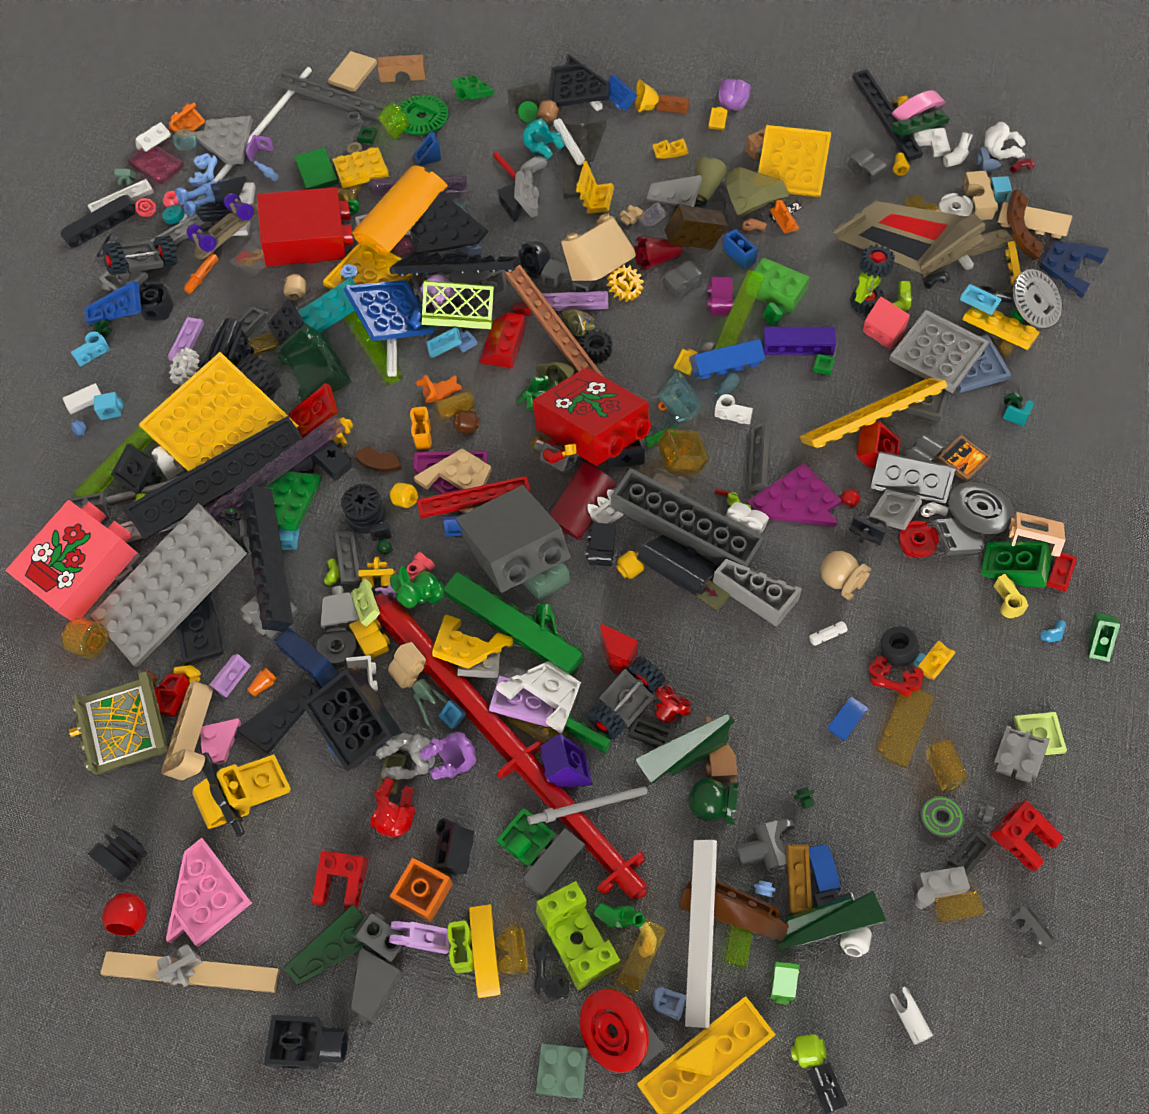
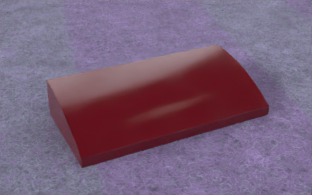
M583 462L549 515L562 528L563 533L581 540L593 522L588 512V504L599 507L597 497L607 499V490H613L616 486V481L596 467Z

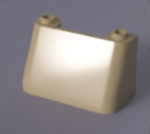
M609 214L601 215L600 219L597 220L598 225L582 235H577V233L568 234L567 238L561 241L572 281L600 279L636 256L632 244L613 216H609Z

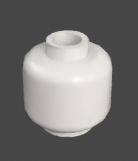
M868 927L841 934L840 945L846 954L860 957L869 951L872 933Z

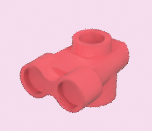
M418 552L406 569L410 581L413 582L421 570L430 572L435 567V564L432 560L426 558L423 553Z

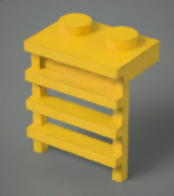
M583 161L584 166L582 167L576 189L577 193H581L580 200H584L583 206L587 207V214L608 212L614 191L613 183L597 185L587 161Z

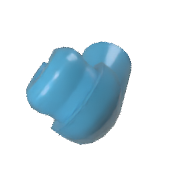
M1061 620L1056 621L1054 629L1041 632V640L1047 642L1061 640L1066 623Z

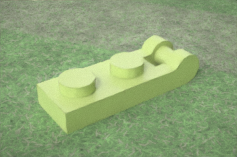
M364 579L360 583V587L358 589L355 588L351 592V596L361 624L367 627L377 618L380 612L371 590L372 585L368 580Z

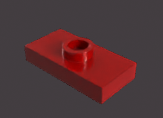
M1063 552L1060 553L1059 557L1055 556L1047 580V586L1066 592L1077 557Z

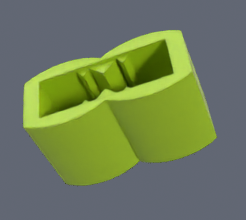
M466 921L451 922L447 929L448 940L451 944L449 952L450 963L457 974L472 972L474 960L472 950L470 949L472 945L470 928Z

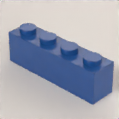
M758 339L695 354L689 357L694 378L700 377L703 380L711 378V374L714 373L720 376L727 374V370L730 369L736 372L743 370V366L749 365L750 368L759 366L760 362L765 360L761 340Z

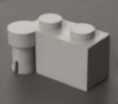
M964 866L921 873L915 880L918 892L914 899V904L919 909L923 907L925 909L937 899L964 895L970 889Z

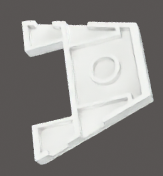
M547 661L529 669L526 674L516 675L508 682H500L496 690L512 699L523 688L527 689L556 709L547 718L546 724L562 733L581 682Z

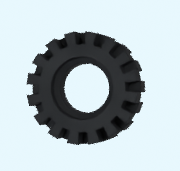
M594 329L593 333L588 331L587 335H583L580 346L589 358L594 360V363H597V360L601 363L603 358L606 361L608 356H611L612 339H610V335H607V332L604 331L602 333V330L596 332V329ZM592 344L602 345V347L598 349H593L590 346Z

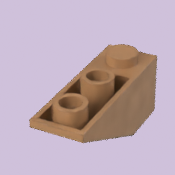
M706 717L705 724L712 721L710 717ZM727 743L724 747L708 755L709 763H706V776H710V779L720 782H736V757Z

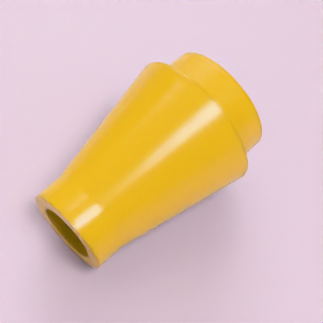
M898 153L895 156L893 171L896 175L903 176L907 174L910 166L905 155Z

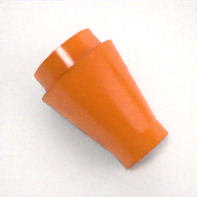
M265 667L259 671L247 690L256 697L275 684L274 681L277 677Z

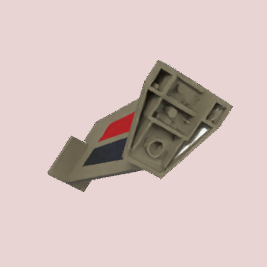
M876 201L863 209L861 214H855L849 222L838 225L836 230L833 231L838 243L842 241L862 250H865L866 247L869 248L870 245L875 247V244H878V247L884 245V249L890 248L889 252L893 251V255H895L894 263L916 271L925 278L984 245V238L980 233L985 230V224L974 213L970 216H962Z

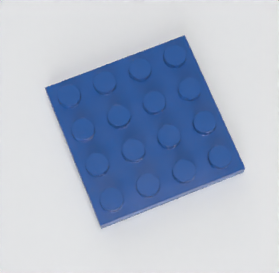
M406 280L345 286L344 292L372 341L434 333L435 328L433 325H421L417 329L410 325L409 321L414 309H422V306Z

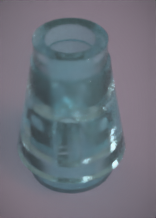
M732 372L726 374L716 395L720 398L724 394L732 393L739 387L740 378Z

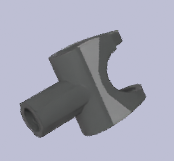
M773 821L755 827L753 830L756 841L735 846L740 865L763 859L768 872L786 868V851L780 843V837L785 832L795 828L793 821Z

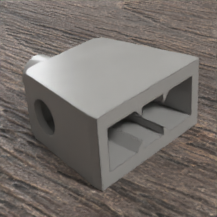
M335 586L331 589L332 596L324 597L322 602L321 627L324 633L334 627H343L349 630L350 624L360 620L351 593H344L343 587Z

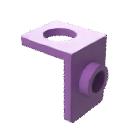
M253 135L246 148L249 161H253L258 149L273 151L274 148L269 137ZM260 141L267 142L268 146H264Z

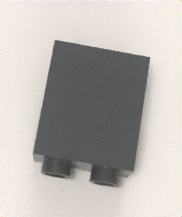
M524 485L456 518L466 547L501 593L571 558L562 528Z

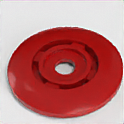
M614 989L598 990L585 1000L581 1008L579 1024L583 1042L591 1056L600 1065L614 1072H628L640 1065L647 1054L649 1035L645 1019L637 1005L628 996ZM609 1024H613L617 1028V1037H612L609 1034Z

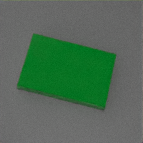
M325 148L294 156L307 190L321 189L338 183Z

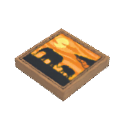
M961 435L938 456L937 461L940 464L954 466L956 468L954 474L968 482L990 460L991 456Z

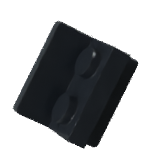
M288 300L268 322L269 328L282 347H285L292 338L303 343L308 339L303 328L305 322L292 301Z

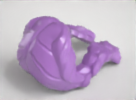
M721 80L718 93L720 105L733 111L744 108L749 98L750 84L743 80Z
M462 732L451 733L441 740L432 739L430 744L419 752L425 761L437 753L444 760L445 766L435 767L430 771L433 780L444 777L452 779L458 773L469 771L476 762L475 748L470 739Z

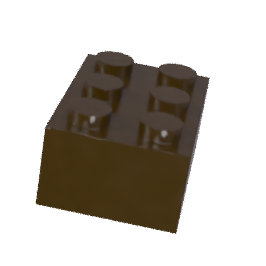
M679 205L664 231L670 245L712 250L728 227L722 211Z

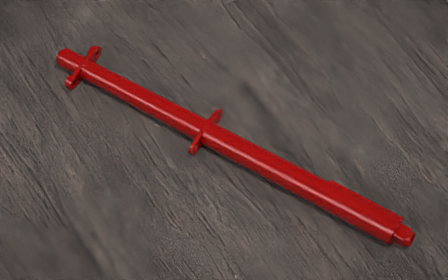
M384 594L376 596L375 601L380 612L378 615L379 623L399 646L409 642L416 646L426 659L422 672L425 675L429 674L449 698L454 700L466 712L467 718L508 762L499 770L497 777L503 779L516 771L549 808L558 809L576 804L562 787L546 779L545 768L534 756L541 750L540 746L544 743L540 740L527 748L497 713L489 711L490 705L464 676H458V669L453 663L432 656L435 643L397 600L391 601ZM583 811L558 817L574 836L585 844V848L610 874L597 887L599 893L607 894L614 887L613 883L615 882L632 901L635 899L640 901L648 893L646 891L648 885L632 868L634 866L638 868L645 862V854L642 851L626 862Z

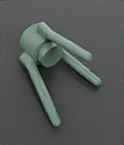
M420 679L412 686L415 692L413 697L417 701L425 725L428 727L430 724L421 699H429L432 704H435V700L432 697L434 693L445 704H447L448 700L432 684H428L426 679Z

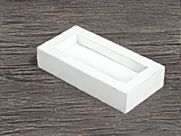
M95 383L63 397L69 413L73 414L93 405L94 396L101 395V392Z

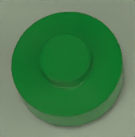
M531 101L523 102L518 108L519 118L526 123L536 120L538 107Z

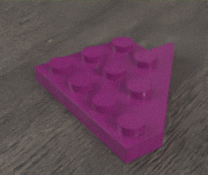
M803 463L748 500L747 505H751V510L765 513L772 520L836 526L838 520L830 511L839 506L842 500Z

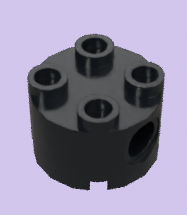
M156 281L144 283L143 287L139 288L143 318L153 321L168 319L173 309V301L167 288L162 283Z

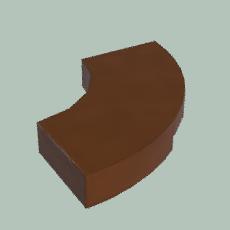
M371 446L354 452L359 463L368 469L379 470V472H393L402 469L394 452L379 453Z

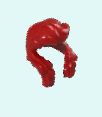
M386 777L379 789L374 791L377 808L371 815L370 826L375 828L381 835L396 838L411 829L412 820L416 813V809L412 805L414 788L405 786L402 789L401 802L398 806L387 798L395 782Z

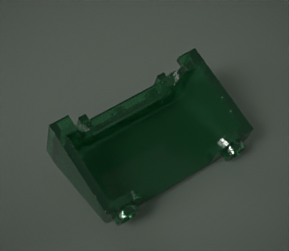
M307 323L302 325L275 349L279 355L278 360L283 365L287 364L290 366L301 385L298 389V396L302 401L307 399L325 383L330 385L332 392L351 382V378L329 340Z

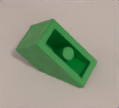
M1094 613L1089 631V658L1110 662L1120 623L1115 616Z

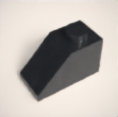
M246 176L210 184L216 204L223 203L224 206V198L227 194L234 193L239 196L247 180Z
M515 183L499 189L498 196L500 204L513 222H516L522 206L514 198Z

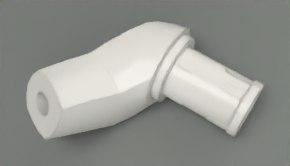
M962 133L959 145L954 148L952 153L944 156L943 163L945 167L961 164L969 154L968 146L973 136L972 134Z

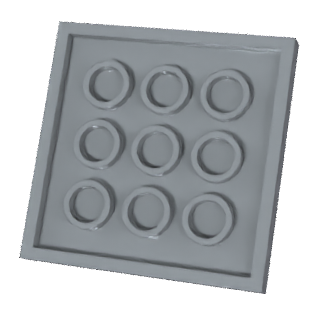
M925 310L890 355L889 360L924 379L935 378L945 380L947 387L944 389L953 393L987 348L989 341Z

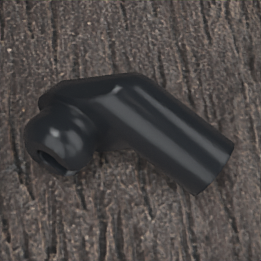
M946 271L934 273L924 282V286L930 289L939 280L942 283L949 281L950 276Z

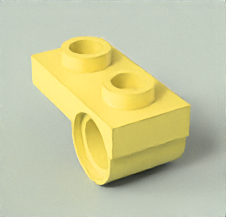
M1006 574L998 577L994 587L1004 600L1000 607L1002 615L1007 618L1023 615L1029 606L1026 598L1018 592L1014 582Z

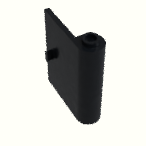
M664 535L646 543L637 556L638 561L694 596L702 595L708 586L706 582L714 577V572L719 567L697 554L696 550L691 547L687 548Z

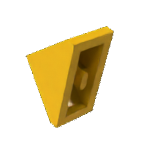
M713 1034L676 1060V1068L710 1076L716 1047V1036Z

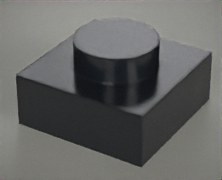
M378 522L374 525H369L373 541L392 538L388 522Z

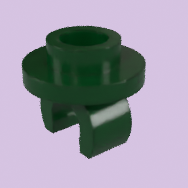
M102 320L101 322H96L93 325L94 332H98L104 338L108 337L112 332V329L107 327L110 321Z
M1009 393L1003 399L1004 403L1007 404L1006 410L1009 405H1015L1018 409L1022 407L1023 397L1018 395V393Z
M808 787L796 790L797 795L793 797L794 799L800 798L803 809L814 806L810 794L814 793V789L809 790Z

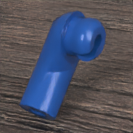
M415 308L410 318V325L414 329L422 325L421 321H419L422 315L421 308Z

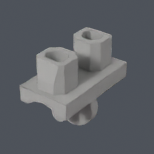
M184 945L177 950L180 960L173 963L169 955L157 960L159 971L156 972L159 980L162 979L164 983L171 980L173 985L181 982L184 987L190 985L188 978L195 974L193 968L203 962L189 945Z

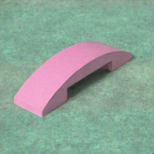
M926 91L903 103L893 111L892 115L898 121L909 119L931 107L936 109L944 105L946 101L936 91Z

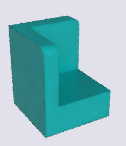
M1027 400L1025 407H1021V409L1016 408L1015 405H1009L1003 418L1024 426L1035 402Z

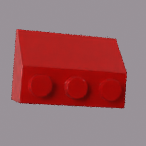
M508 312L493 320L479 363L514 368L526 330L525 315Z

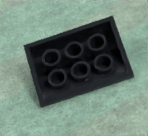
M358 666L346 668L302 703L347 772L376 753V750L386 744L388 740H394L402 734V731Z

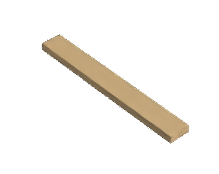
M106 951L100 974L103 976L163 982L156 975V972L159 971L157 960L162 957ZM171 958L173 963L180 960L178 958ZM202 961L203 963L193 968L195 974L188 978L191 985L276 993L280 970L278 968Z

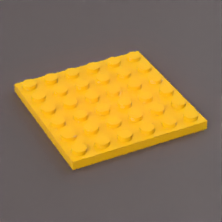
M219 352L140 422L139 426L186 471H190L288 415ZM291 419L296 429H298L299 426ZM227 493L226 495L220 497V498L217 499V500H218V501H221V500L224 499L229 493Z

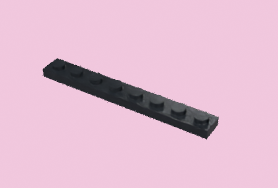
M868 69L853 73V80L900 151L905 155L906 160L911 161L921 158L924 152L911 134L900 136L891 130L892 123L898 122L892 115L895 109Z

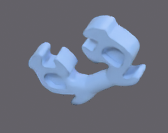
M206 153L194 159L195 165L200 170L206 169L207 166L208 168L204 174L196 172L194 173L195 178H189L192 187H200L208 183L209 180L213 181L214 167L218 162L215 155L211 158Z

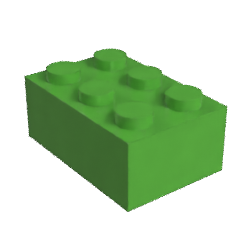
M763 257L747 281L746 294L768 304L774 302L777 307L781 306L785 311L792 314L807 292L810 277Z

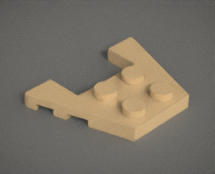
M462 448L414 477V481L428 490L441 477L460 490L486 485L492 469L490 465ZM475 507L468 508V509H463V510H459V511H461L462 513L465 514V513H467V512L473 510Z

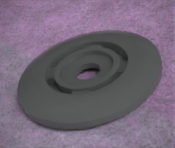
M965 482L959 484L951 491L948 498V505L953 516L961 524L976 532L985 534L1003 532L1009 528L1010 519L1015 517L1014 507L1010 500L998 489L984 483ZM976 504L985 505L987 510L978 509Z

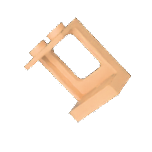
M1016 512L1015 517L1010 519L1011 523L1008 528L1010 529L1008 537L1011 538V545L1015 546L1018 535L1049 542L1051 555L1059 557L1065 543L1064 523ZM1021 520L1047 526L1048 532L1024 527L1021 525Z

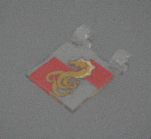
M258 228L254 230L247 244L230 261L232 265L254 278L266 267L261 246L260 230Z

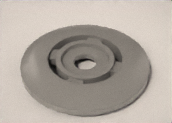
M1029 269L1020 273L1013 285V298L1019 313L1028 323L1035 327L1048 328L1054 325L1059 320L1062 311L1061 297L1056 285L1046 274L1039 270ZM1034 294L1039 296L1040 303L1035 301Z

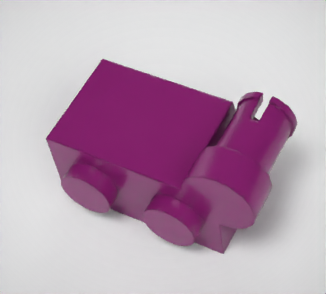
M712 277L711 284H708L707 294L711 295V297H708L707 308H711V315H731L733 308L732 277Z

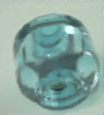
M178 130L174 133L173 142L178 150L191 151L197 145V138L191 130Z

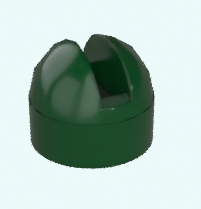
M385 538L377 544V550L381 554L386 555L393 551V548Z

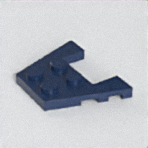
M1054 240L1040 268L1056 280H1062L1066 283L1065 286L1068 289H1074L1078 292L1077 295L1083 298L1090 283L1074 277L1084 257L1102 264L1109 249Z

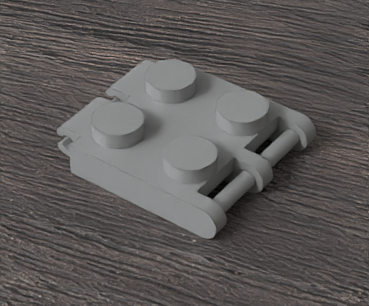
M1007 725L994 764L998 765L996 772L1011 777L1013 771L1017 772L1015 779L1031 783L1032 777L1036 779L1038 777L1050 739H1042L1030 735L1031 733L1027 731L1026 733L1011 729L1012 726Z

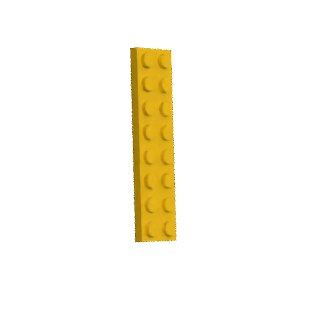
M935 378L924 379L801 435V442L816 448L826 445V442L838 440L847 432L853 433L858 431L860 426L871 425L880 417L886 418L891 416L895 410H904L913 402L919 403L924 401L928 395L932 396L941 393V389L947 387L946 381Z

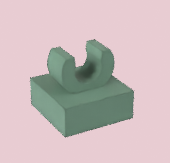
M115 169V176L119 177L118 182L121 186H124L125 180H127V185L131 186L133 184L132 179H137V173L131 169Z

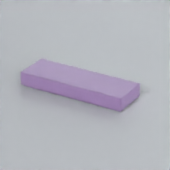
M186 318L167 356L169 360L173 361L172 359L176 356V353L180 354L181 349L184 350L185 347L193 348L205 324L202 319Z

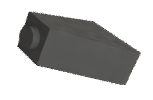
M363 948L359 953L351 1009L356 1013L354 1017L364 1024L370 1021L374 1024L403 974L397 968Z

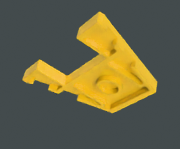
M446 614L435 641L432 656L469 669L486 660L487 655L501 652V648L506 645L507 647L512 646L514 638L497 632L489 642H485L477 637L462 634V632L456 631L461 626V619Z

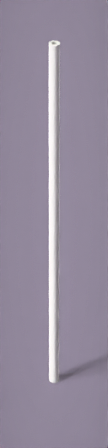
M307 67L299 77L306 79L312 72V69ZM288 90L249 136L248 143L253 135H260L295 93L294 91ZM226 164L212 182L223 179L234 165ZM205 194L202 195V196H199V197L197 198V200H199V199L205 197ZM185 213L183 219L179 221V223L188 219L191 216Z

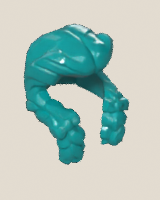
M542 118L529 123L523 131V142L532 154L540 152L546 159H549L553 153L546 145L547 143L553 141L558 149H562L565 146L562 137H560L561 134L559 132L551 133L548 125Z

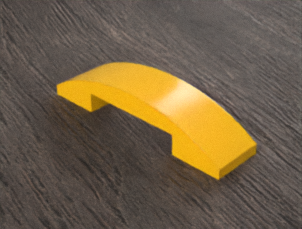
M489 904L469 907L478 998L501 995L492 906Z

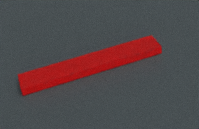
M523 476L417 499L420 519L481 506L522 485L531 493L528 478Z

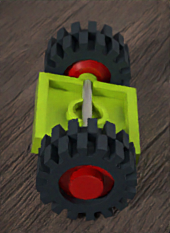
M875 244V247L870 245L862 253L860 269L863 272L859 276V285L853 290L851 307H854V311L858 310V314L863 312V315L866 316L867 313L871 312L880 297L884 298L883 290H879L878 285L883 275L886 277L888 273L890 274L895 259L893 251L889 252L890 248L888 247L884 249V245H881V247H878V244Z

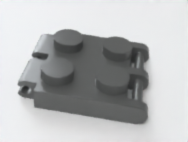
M956 518L936 519L931 522L932 526L936 527L939 540L943 542L946 548V555L978 553L985 546L980 535L975 533L976 531L967 528Z

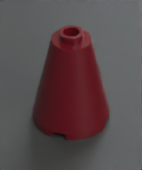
M647 236L637 237L635 242L638 241L637 246H634L636 264L642 267L640 268L642 271L675 259L683 251L682 246L670 245L668 239Z

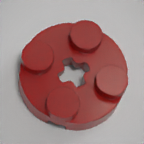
M923 521L909 522L906 529L901 530L898 538L899 545L904 554L908 557L916 558L932 555L939 542L936 529L927 526V523ZM916 536H919L923 541L917 542L914 539Z

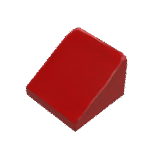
M525 302L512 303L513 313L531 316V311Z

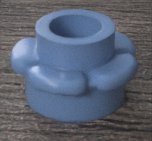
M76 419L75 422L71 423V428L76 437L85 435L84 432L87 429L83 421L79 422Z

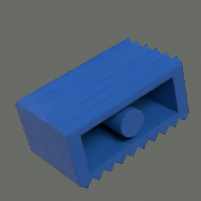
M612 74L607 81L610 84L609 101L613 99L615 101L613 103L614 106L619 110L623 108L627 111L638 95L621 79Z
M737 229L725 235L723 251L728 253L727 255H730L740 267H743L742 269H746L756 263L758 249Z

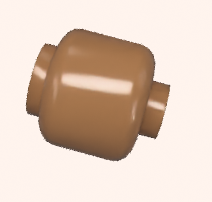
M546 100L540 104L536 116L538 119L542 118L547 125L553 124L559 109L555 102Z

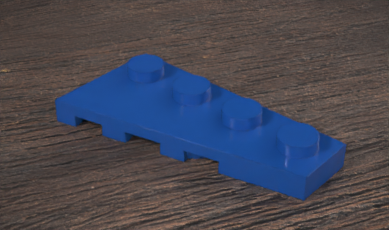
M133 280L86 306V322L95 324L102 320L108 321L141 313L139 283Z

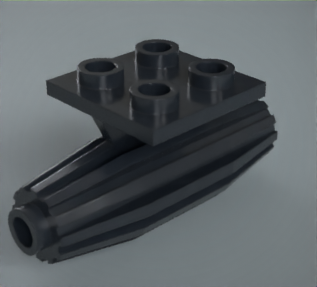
M226 318L213 338L204 365L219 352L234 366L241 362L248 354H254V348L243 330H241L242 324L232 318Z

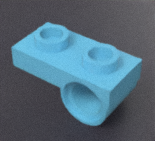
M90 332L85 337L86 343L71 351V354L81 367L104 354L110 348L102 335L98 332Z

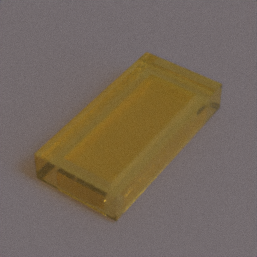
M978 891L936 898L934 901L940 923L983 915L985 913Z

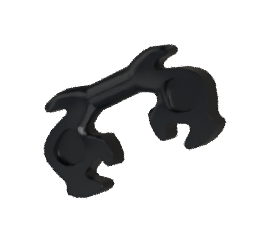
M548 938L544 941L540 952L537 945L534 947L533 955L536 962L535 990L539 994L542 987L546 997L550 1000H555L568 995L569 984L566 983L564 987L560 986L559 982L563 980L562 976H553L550 982L545 977L546 958L550 957L552 961L561 960L551 938Z

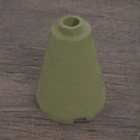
M703 156L696 162L694 176L701 175L703 177L695 201L696 204L707 203L727 174L726 165L717 158L713 157L711 160L707 159L708 156Z

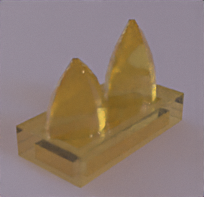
M515 925L505 927L506 932L496 942L499 948L508 951V954L497 962L498 971L507 974H528L523 928Z

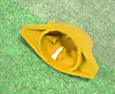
M639 79L636 88L638 96L635 99V107L638 112L652 110L659 101L658 94L653 88Z

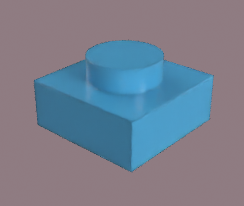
M449 700L439 717L451 729H457L466 712L454 700Z

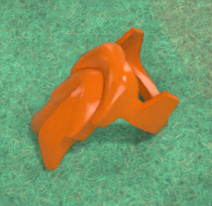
M426 374L416 382L417 386L424 385L423 395L425 403L439 402L444 397L450 396L451 393L462 389V386L456 383V375L447 381H441L436 384L431 383Z

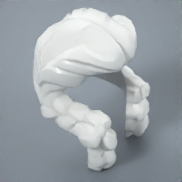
M998 122L987 129L984 142L992 157L999 160L1012 156L1022 160L1025 157L1022 149L1017 148V146L1001 150L1004 141L1012 138L1016 140L1021 148L1025 145V140L1017 131L1009 132V127L1004 122Z

